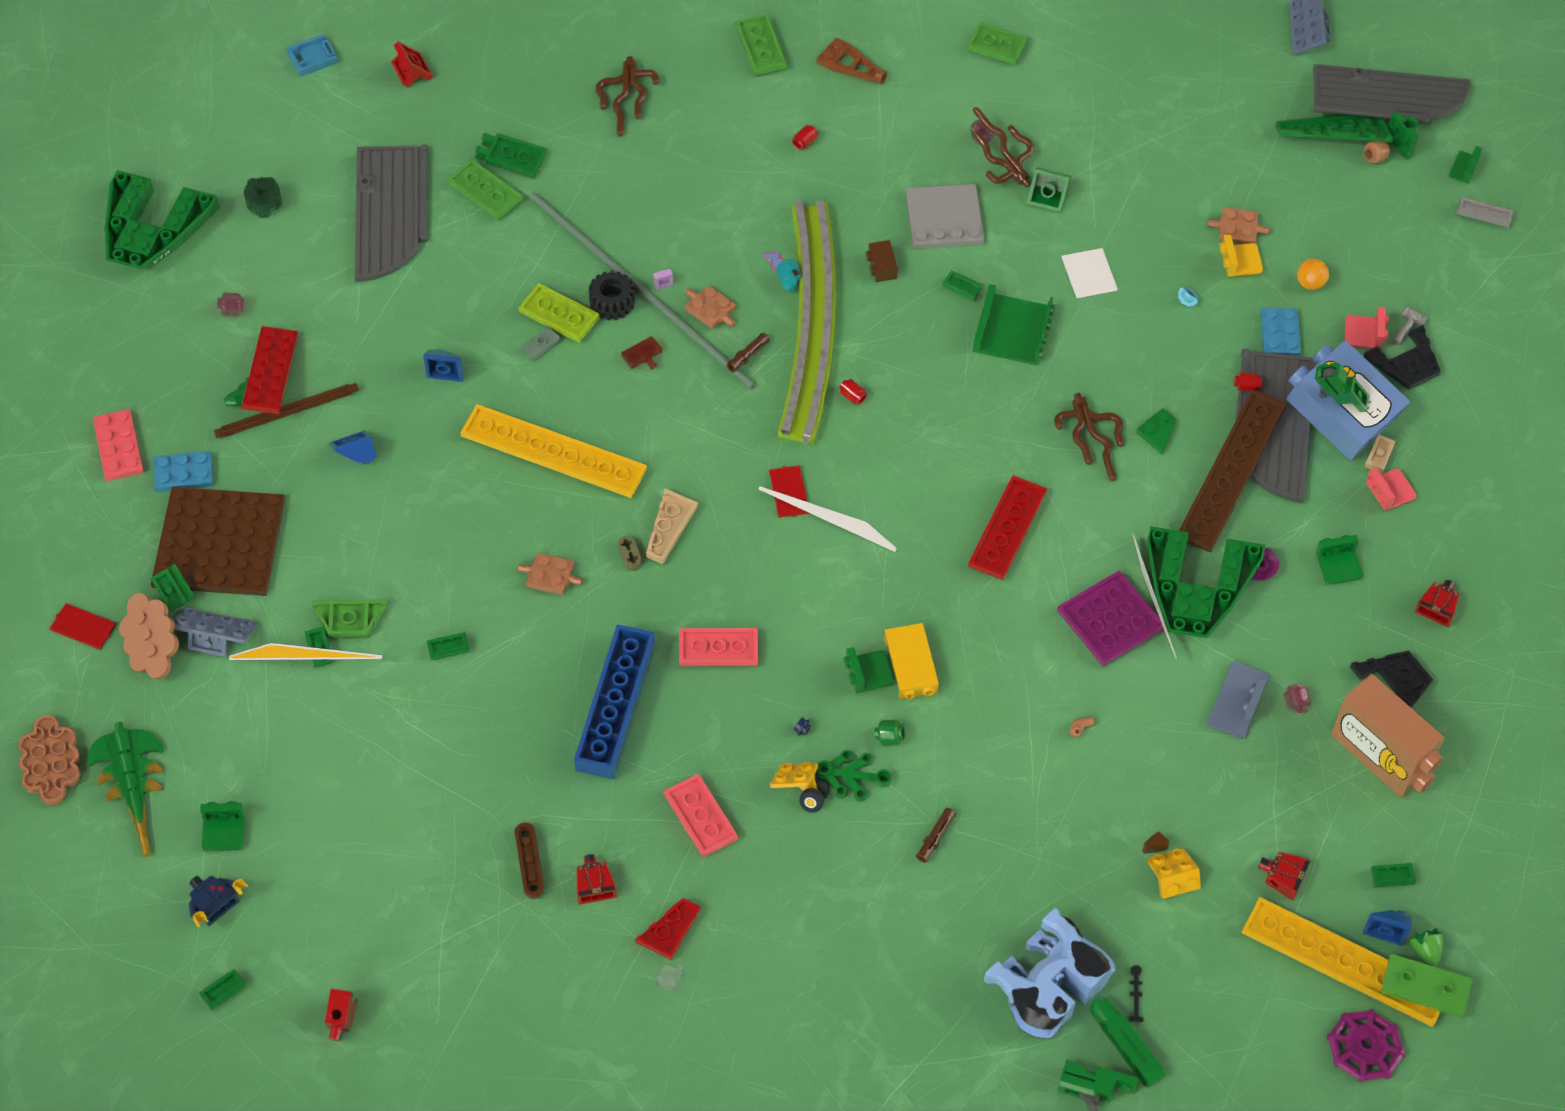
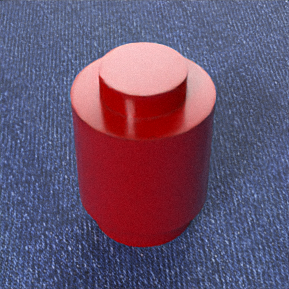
M805 125L794 135L792 139L793 145L799 150L806 149L818 138L816 128L812 125Z
M1238 372V375L1234 376L1233 385L1237 387L1238 391H1256L1261 389L1262 377L1257 375V373Z
M845 379L839 386L840 394L853 404L860 405L867 397L865 389L852 379Z

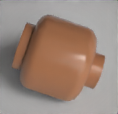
M1368 142L1364 147V157L1372 164L1384 161L1390 154L1389 145L1387 142Z

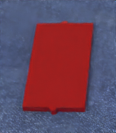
M800 465L769 469L773 491L807 502ZM774 497L778 518L809 514L807 511Z
M65 603L60 613L56 614V619L49 629L101 650L106 640L110 639V634L115 628L116 623Z

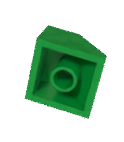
M1037 167L1034 171L1027 204L1061 212L1072 176Z

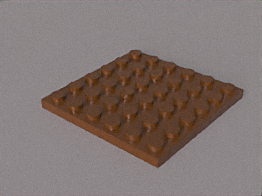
M171 487L152 577L176 564L192 591L267 596L285 495ZM151 581V587L156 588L153 582Z

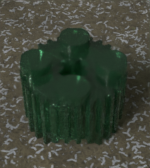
M273 177L250 178L247 181L246 188H244V197L247 209L250 212L252 211V214L255 213L259 218H269L272 212L275 213V210L282 207L280 189Z

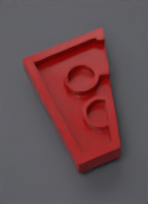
M682 898L664 913L660 920L650 925L646 932L635 938V943L672 960L701 911V906Z

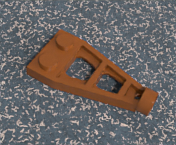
M837 37L817 58L819 65L831 71L883 84L887 78L886 71L879 69L851 44ZM845 54L850 55L855 60L850 66L838 63ZM860 63L868 67L866 72L855 69Z

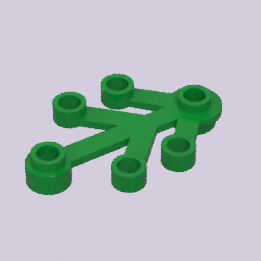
M850 750L842 751L840 756L830 762L826 760L818 762V769L815 773L818 779L828 781L835 790V796L838 799H843L847 795V788L840 785L834 776L842 777L855 793V799L858 802L866 800L867 792L854 779L876 782L880 787L889 786L892 779L891 773L886 769H881L876 774L856 771L862 766L868 767L872 764L873 757L870 753H863L861 758L844 769L836 768L842 763L848 764L852 762L853 753ZM849 755L850 758L846 759L843 756ZM869 758L870 760L866 762L863 759ZM825 769L828 772L822 773L821 770ZM885 778L887 781L882 782L880 779ZM843 790L844 793L839 794L837 791ZM858 793H863L864 796H863V797H859L857 794H858Z

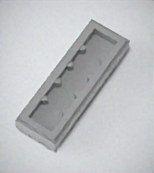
M1461 197L1457 210L1459 215L1507 228L1510 226L1514 212L1513 210Z

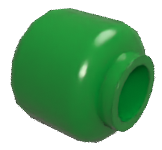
M882 720L878 727H875V738L879 739L882 746L899 745L901 740L905 738L904 725L900 724L898 720Z

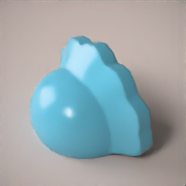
M1180 287L1178 299L1181 300V303L1187 307L1195 306L1198 303L1196 293L1189 288Z

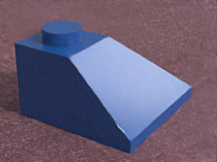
M429 349L424 353L423 359L427 378L463 382L460 357L439 349Z
M365 430L329 442L335 452L358 463L368 464L373 462V458L377 457L371 437Z
M1393 910L1370 913L1362 934L1403 946L1411 929L1412 916L1402 911Z

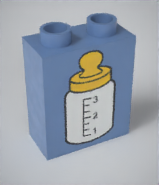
M1345 340L1336 349L1326 344L1312 360L1317 366L1338 362L1347 371L1346 377L1354 376L1370 395L1367 412H1359L1352 403L1338 405L1327 394L1324 398H1321L1319 396L1321 386L1314 379L1316 367L1310 371L1305 365L1300 367L1288 380L1294 388L1286 400L1351 461L1399 417L1410 401Z

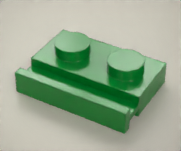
M176 564L150 578L170 612L195 598Z

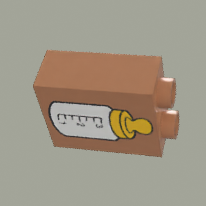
M1373 674L1369 675L1344 697L1331 735L1401 798L1412 789L1416 790L1419 794L1424 792L1436 778L1433 772L1444 759L1438 752L1445 737Z

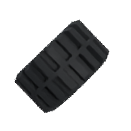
M605 271L602 272V275H596V279H592L591 284H589L591 310L599 313L602 319L606 317V320H610V318L618 320V317L624 318L625 314L629 315L635 303L634 284H632L631 278L628 279L626 274L622 275L619 271L617 273H614V271L607 273ZM612 293L618 294V296H616V297H606V296H605V295H607V294H612Z

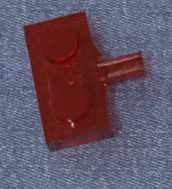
M650 336L621 352V357L631 369L646 363L653 370V367L655 369L657 364L652 358L662 353V347L653 336Z

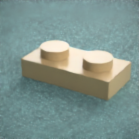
M1378 435L1365 467L1369 469L1377 468L1380 473H1383L1396 441Z

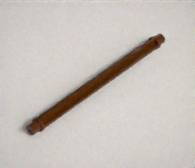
M357 383L346 384L283 405L279 415L263 412L221 426V428L214 430L216 438L226 437L351 395L353 392L359 391Z

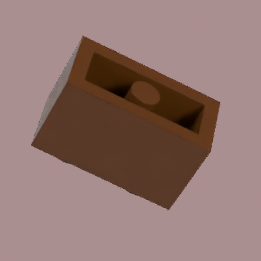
M890 240L869 243L866 259L867 262L870 261L871 276L875 277L876 282L897 279L898 267Z

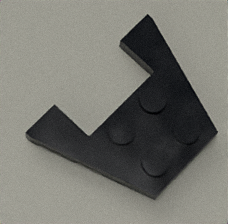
M1424 325L1409 331L1408 336L1417 347L1389 360L1377 346L1364 352L1363 355L1367 361L1409 390L1439 376L1441 372L1435 354L1431 350L1430 340L1426 336Z
M1409 650L1385 655L1384 658L1367 659L1365 662L1358 663L1356 661L1350 665V668L1360 680L1377 671L1395 694L1411 708L1433 682L1432 677Z

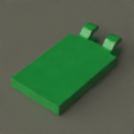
M484 133L481 138L483 140L481 145L489 148L485 149L477 146L475 158L478 160L485 159V164L535 179L547 153V148L499 133L496 136Z

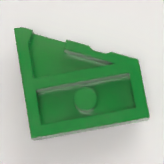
M1162 408L1139 426L1136 433L1162 455L1164 454L1176 419Z

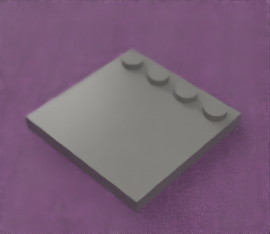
M976 184L905 188L913 249L984 245Z

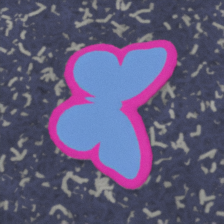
M777 251L763 254L766 259L771 261V268L773 270H776L778 264L784 261L783 258H780V253Z

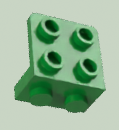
M1344 535L1340 538H1325L1319 541L1316 555L1327 584L1362 579L1363 573L1355 552L1359 542L1357 535Z
M854 647L846 649V656L843 658L844 664L849 669L850 683L854 685L856 693L893 684V677L884 651L880 650L857 656Z
M230 801L227 803L208 802L207 804H201L203 851L241 850L243 848L245 812L242 803Z

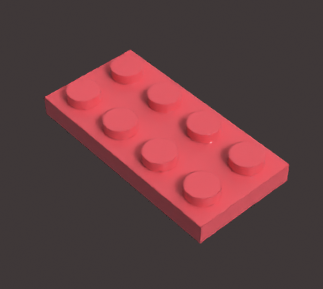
M130 409L93 417L106 482L144 473Z
M680 628L679 666H758V628Z
M699 773L663 791L665 798L702 858L738 840V835Z

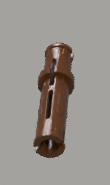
M761 333L742 351H738L735 357L726 364L727 369L730 372H736L739 367L747 364L749 359L770 341L768 335Z
M944 809L929 836H926L923 840L924 844L918 854H916V858L923 863L928 862L932 852L939 847L940 839L956 816L952 809Z

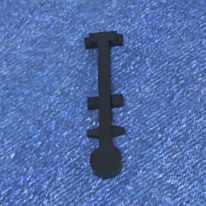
M1138 965L1132 966L1130 970L1131 975L1134 976V980L1129 981V984L1134 985V992L1130 991V996H1134V1016L1129 1017V1021L1144 1022L1143 1017L1139 1016L1138 997H1142V992H1138V985H1142V982L1138 981V976H1140L1142 970Z

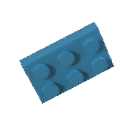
M1261 308L1263 352L1300 356L1298 309Z
M211 451L154 457L155 491H171V487L202 488L213 486Z

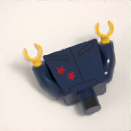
M199 876L193 877L189 882V885L194 889L189 894L191 897L189 902L190 917L194 920L197 927H200L199 924L203 921L208 926H211L239 903L237 893L241 895V889L248 887V885L242 878L234 881L210 876L203 881Z

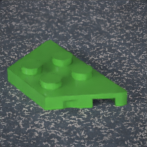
M387 599L312 601V606L329 638L369 637L387 608L388 601Z

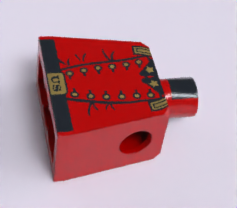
M1445 580L1442 585L1434 582L1419 600L1415 613L1449 628L1459 598V593L1453 590L1455 587L1454 582Z
M1278 852L1274 861L1262 857L1258 868L1269 873L1265 882L1268 886L1294 901L1311 860Z
M594 854L584 856L585 865L577 867L578 905L617 898L616 886L606 862H596Z
M330 989L325 1024L330 1029L329 1040L340 1042L343 1031L350 1032L357 999L351 991Z

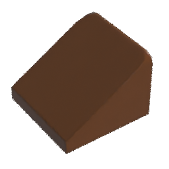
M1156 832L1144 843L1142 851L1144 854L1166 851L1169 840L1160 832Z

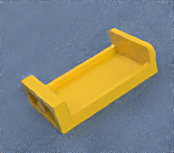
M923 623L885 629L884 642L889 649L899 689V699L910 700L917 696H931L937 693L939 682Z

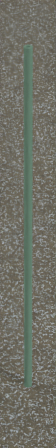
M533 192L530 195V198L611 269L616 273L619 271L622 275L626 274L628 279L631 278L634 289L727 368L728 359L536 193ZM739 369L736 372H731L750 389L754 388L755 383Z

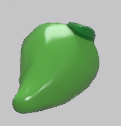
M1434 928L1433 931H1424L1422 934L1417 933L1415 935L1416 938L1409 939L1412 949L1423 960L1424 964L1434 967L1438 966L1444 940L1442 933L1438 932L1437 928Z

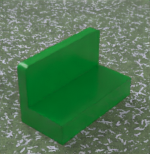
M1475 146L1473 154L1460 150L1450 171L1449 178L1469 184L1482 148Z

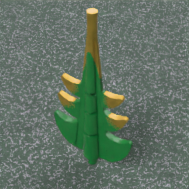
M116 722L113 733L101 736L92 744L88 753V766L91 767L96 763L104 761L112 762L100 773L97 785L100 786L110 781H119V784H116L107 792L105 801L109 802L116 798L125 797L140 839L143 857H148L151 855L147 837L144 793L162 791L163 787L154 780L142 779V776L150 773L161 774L163 769L155 761L141 758V755L149 752L162 753L163 747L152 733L143 729L128 730L123 728L122 722Z

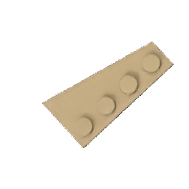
M664 488L662 501L659 505L658 515L655 519L654 529L646 551L647 558L664 564L698 508V502Z

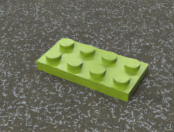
M540 283L536 285L518 308L520 313L547 327L549 326L551 329L578 343L584 339L600 318L599 313Z

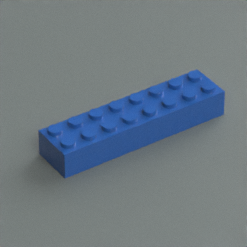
M617 624L574 758L575 771L614 780L654 651V632Z

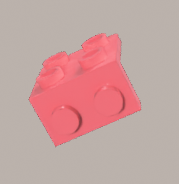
M1378 307L1375 318L1347 315L1345 318L1344 341L1346 340L1352 347L1373 349L1378 346L1381 349L1383 341H1387L1388 330H1385V326L1388 325L1386 308Z
M1377 468L1369 470L1366 484L1384 511L1416 499L1415 491L1400 469H1394L1384 474H1380Z

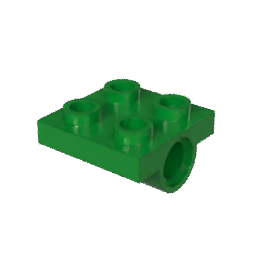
M1399 112L1392 114L1388 127L1393 135V141L1390 143L1393 144L1405 160H1408L1413 156L1419 137L1416 133L1419 122L1413 116L1402 117Z

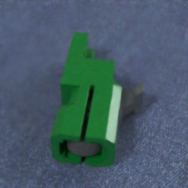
M1338 362L1330 363L1329 365L1320 364L1316 367L1314 379L1321 386L1319 393L1321 398H1324L1327 394L1338 405L1352 403L1359 412H1367L1370 395L1354 376L1346 377L1347 371Z
M1066 1059L1058 1091L1083 1099L1089 1111H1099L1098 1101L1102 1100L1110 1103L1114 1088L1123 1093L1135 1094L1139 1078L1100 1066L1097 1067L1096 1072L1086 1070L1084 1064Z

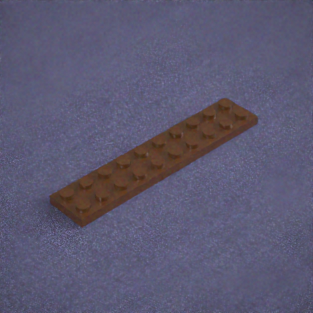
M1254 390L1251 391L1179 531L1189 532L1188 544L1212 553L1286 408V402Z

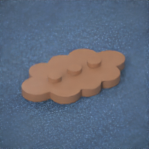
M143 593L134 594L127 603L128 615L122 619L119 626V632L125 638L123 649L125 653L131 655L129 662L133 670L139 673L147 672L150 677L160 680L169 674L171 670L170 657L177 652L179 647V640L173 634L175 624L171 618L167 617L168 607L166 603L157 599L151 600Z
M40 716L33 724V732L25 734L19 741V749L22 754L19 759V767L24 773L22 784L28 792L39 793L42 802L49 806H55L64 801L67 792L66 788L77 784L81 776L77 766L80 761V753L75 747L77 744L76 734L69 727H60L58 720L54 716Z

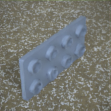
M1293 0L1289 2L1294 55L1324 46L1332 41L1330 17L1323 7L1322 0Z
M183 608L174 619V630L188 632V650L226 657L228 654V641L246 643L258 626L257 622L249 619H238L230 615L223 616L210 611H198L194 608Z
M1233 661L1207 725L1244 739L1270 675Z

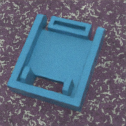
M323 34L286 48L300 77L338 63V58ZM301 56L303 60L300 61V63H298L296 57Z

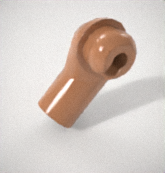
M1093 717L1075 719L1069 729L1070 735L1072 737H1079L1085 727L1094 726Z

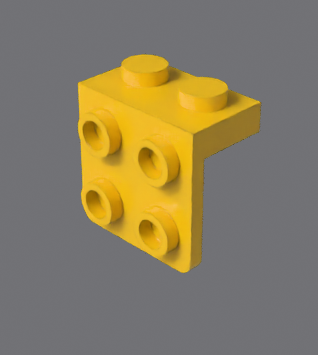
M1224 235L1223 241L1220 243V253L1223 255V265L1226 268L1228 277L1261 274L1263 266L1257 245L1255 243L1233 245L1231 235Z
M1174 849L1173 851L1156 854L1147 858L1148 865L1158 877L1159 892L1162 899L1201 889L1199 868L1185 849Z

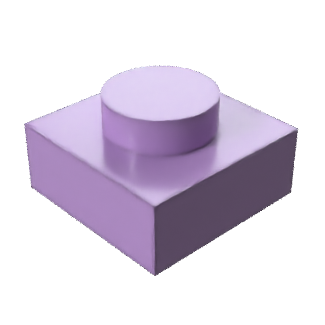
M671 269L653 273L656 290L673 285Z

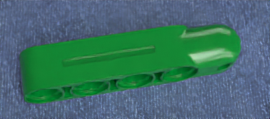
M1096 997L1090 1007L1093 1018L1141 1083L1148 1088L1164 1078V1069L1124 1015L1116 1010L1106 997Z

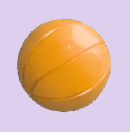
M1316 258L1302 262L1297 270L1298 282L1303 288L1308 290L1322 288L1329 278L1328 267L1323 261Z

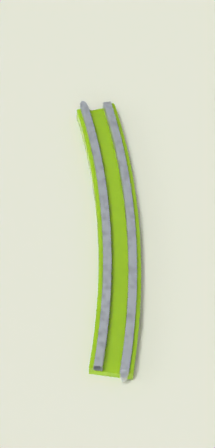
M797 197L795 205H792V218L796 237L798 265L801 273L799 279L798 331L792 375L778 429V437L803 442L804 445H814L824 408L833 353L836 306L835 260L827 202L817 200L816 206L803 207L801 199Z

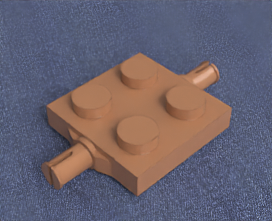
M1223 207L1219 221L1208 220V227L1218 228L1220 233L1219 241H1223L1224 235H1231L1233 243L1250 244L1255 243L1258 233L1269 234V227L1259 226L1257 211Z
M709 285L699 293H695L690 288L685 291V294L692 298V300L685 304V310L711 329L722 322H725L731 328L735 326L736 321L730 318L729 315L736 309V304Z
M537 553L531 566L521 563L518 566V571L529 574L526 587L563 595L570 583L581 586L583 578L572 576L574 561Z

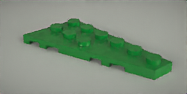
M1343 114L1276 121L1275 126L1280 136L1380 142L1393 141V135L1382 118Z

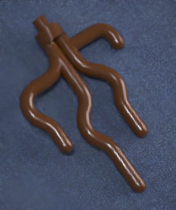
M628 56L623 62V73L620 76L604 78L596 84L595 88L600 98V108L604 110L607 107V97L602 89L603 86L623 82V91L615 98L612 105L613 111L617 115V135L619 137L624 134V114L619 105L627 98L630 84L639 92V96L635 100L634 117L640 119L641 104L646 98V91L637 82V77L649 76L652 77L654 85L659 83V76L655 71L637 70V63L633 60L632 56Z
M974 107L973 113L990 132L999 136L1000 151L1006 158L1005 160L994 157L991 154L989 144L978 131L973 132V137L982 146L986 159L993 164L1004 166L1008 170V172L1000 177H996L991 171H987V178L995 184H1001L1013 177L1019 185L1023 184L1026 188L1031 185V182L1028 180L1030 175L1023 169L1022 162L1034 152L1032 141L1028 137L1021 135L1013 125L1008 126V131L1017 141L1027 146V150L1015 159L1007 149V136L1005 132L994 126L978 107Z
M1075 393L1074 400L1072 401L1074 410L1059 412L1054 418L1055 427L1061 430L1063 428L1062 419L1077 417L1078 424L1072 433L1073 440L1081 449L1085 463L1090 465L1092 464V457L1089 448L1080 438V432L1084 429L1086 422L1091 437L1101 442L1104 446L1102 456L1109 480L1115 481L1116 474L1110 458L1112 451L1111 443L1105 436L1096 431L1093 420H1112L1115 422L1114 437L1118 447L1124 446L1121 435L1123 422L1114 413L1097 414L1089 409L1087 399L1082 397L1081 393Z

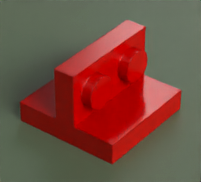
M399 41L393 45L398 55L391 63L405 87L408 88L419 76L428 81L433 77L419 51Z

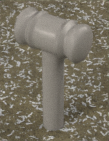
M1406 306L1402 311L1401 317L1406 318L1407 321L1394 339V343L1400 345L1414 323L1419 326L1424 325L1427 316Z

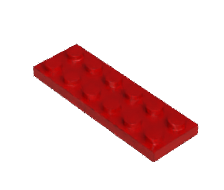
M261 326L242 402L243 410L280 414L298 339V331Z
M1012 475L968 563V567L1004 580L1047 493V488Z

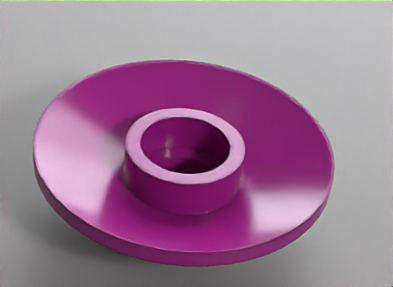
M1265 548L1264 558L1259 565L1263 568H1258L1251 579L1256 581L1268 580L1278 572L1279 559L1272 550Z

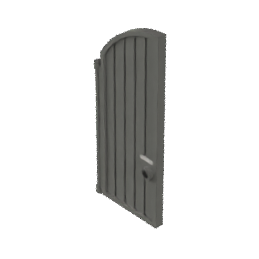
M1314 64L1313 112L1391 119L1392 114L1399 112L1402 117L1413 116L1418 122L1429 123V119L1439 120L1453 114L1464 104L1470 90V79Z
M423 144L421 147H357L355 282L378 279L399 270L418 253V240L424 243L428 242V145Z
M1242 349L1241 372L1257 373V375L1262 377L1261 389L1256 391L1287 403L1250 478L1275 496L1303 503L1310 422L1286 398L1294 388L1288 382L1292 375L1303 365L1311 371L1315 367V362L1310 357L1257 351L1250 352L1248 349ZM1251 391L1238 392L1236 420Z

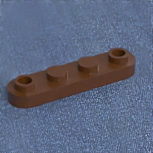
M524 822L515 828L523 888L528 898L537 899L544 893V882L536 834L533 825ZM524 833L529 834L527 837L522 836ZM532 888H537V889H538V890L535 891V892H532V891H531Z

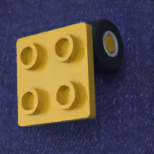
M784 763L780 765L770 782L771 788L799 787L802 789L803 792L799 798L800 805L804 810L811 813L817 812L822 808L824 799L827 798L829 793L828 785L814 777L818 769V763Z

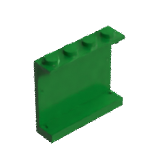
M989 284L974 338L973 352L1037 365L1038 360L1042 359L1044 354L1042 344L1046 345L1048 334L1045 332L1050 330L1052 319H1049L1050 315L1053 316L1055 311V305H1052L1053 297H1050V301L1045 305L995 294L996 285Z

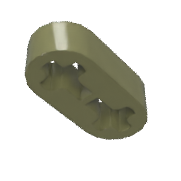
M622 537L618 542V548L624 566L629 571H636L641 567V556L636 542L632 537ZM624 544H628V546H630L629 551H627L626 546H624ZM630 557H633V560L636 561V563L632 564V562L630 561Z

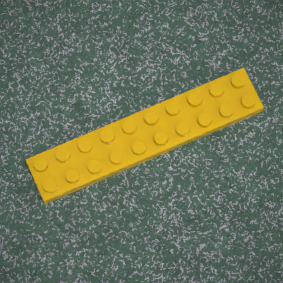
M476 404L460 432L461 437L629 498L633 497L647 470V465L478 404Z
M1259 897L1242 930V934L1431 1027L1434 1026L1440 1011L1380 993L1388 959Z

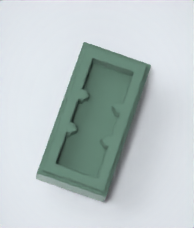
M548 326L521 347V351L532 361H535L559 343L561 337Z

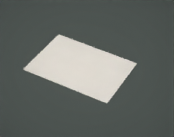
M1102 248L1061 256L1076 298L1118 290Z

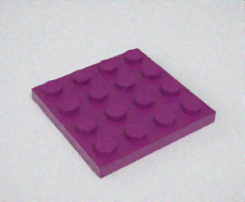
M1120 571L1115 572L1057 607V612L1103 667L1164 631L1160 618Z

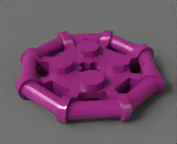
M1374 1009L1342 1013L1340 1015L1341 1018L1326 1037L1330 1044L1334 1060L1333 1065L1341 1068L1361 1083L1367 1080L1391 1078L1393 1071L1406 1055L1398 1032V1025L1389 1022L1375 1013ZM1367 1019V1023H1364V1025L1355 1024L1354 1022ZM1373 1021L1385 1028V1030L1383 1031L1372 1024ZM1348 1026L1350 1028L1346 1036L1341 1035L1340 1033L1344 1027ZM1391 1035L1394 1047L1389 1046V1043L1387 1044V1036ZM1369 1041L1371 1048H1363L1361 1042ZM1338 1043H1344L1345 1054L1342 1056ZM1387 1053L1393 1055L1388 1064L1383 1061ZM1351 1059L1360 1065V1069H1356L1346 1061ZM1374 1065H1378L1380 1069L1366 1072V1067L1371 1068Z

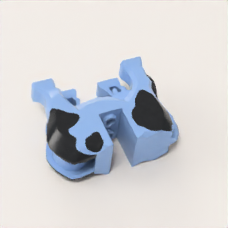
M1054 908L1043 919L1041 926L1045 931L1055 934L1057 938L1045 935L1040 929L1026 943L1028 951L1043 953L1047 955V958L1036 963L1030 972L1027 973L1021 964L1017 963L1015 958L1011 956L1003 964L997 961L986 971L984 981L987 984L995 983L999 985L1008 996L1009 1007L1019 1028L1031 1036L1049 1039L1054 1036L1061 1026L1072 1018L1075 1001L1060 988L1062 984L1086 1005L1108 983L1110 976L1115 972V964L1101 948L1086 940L1071 919L1060 916L1057 908Z

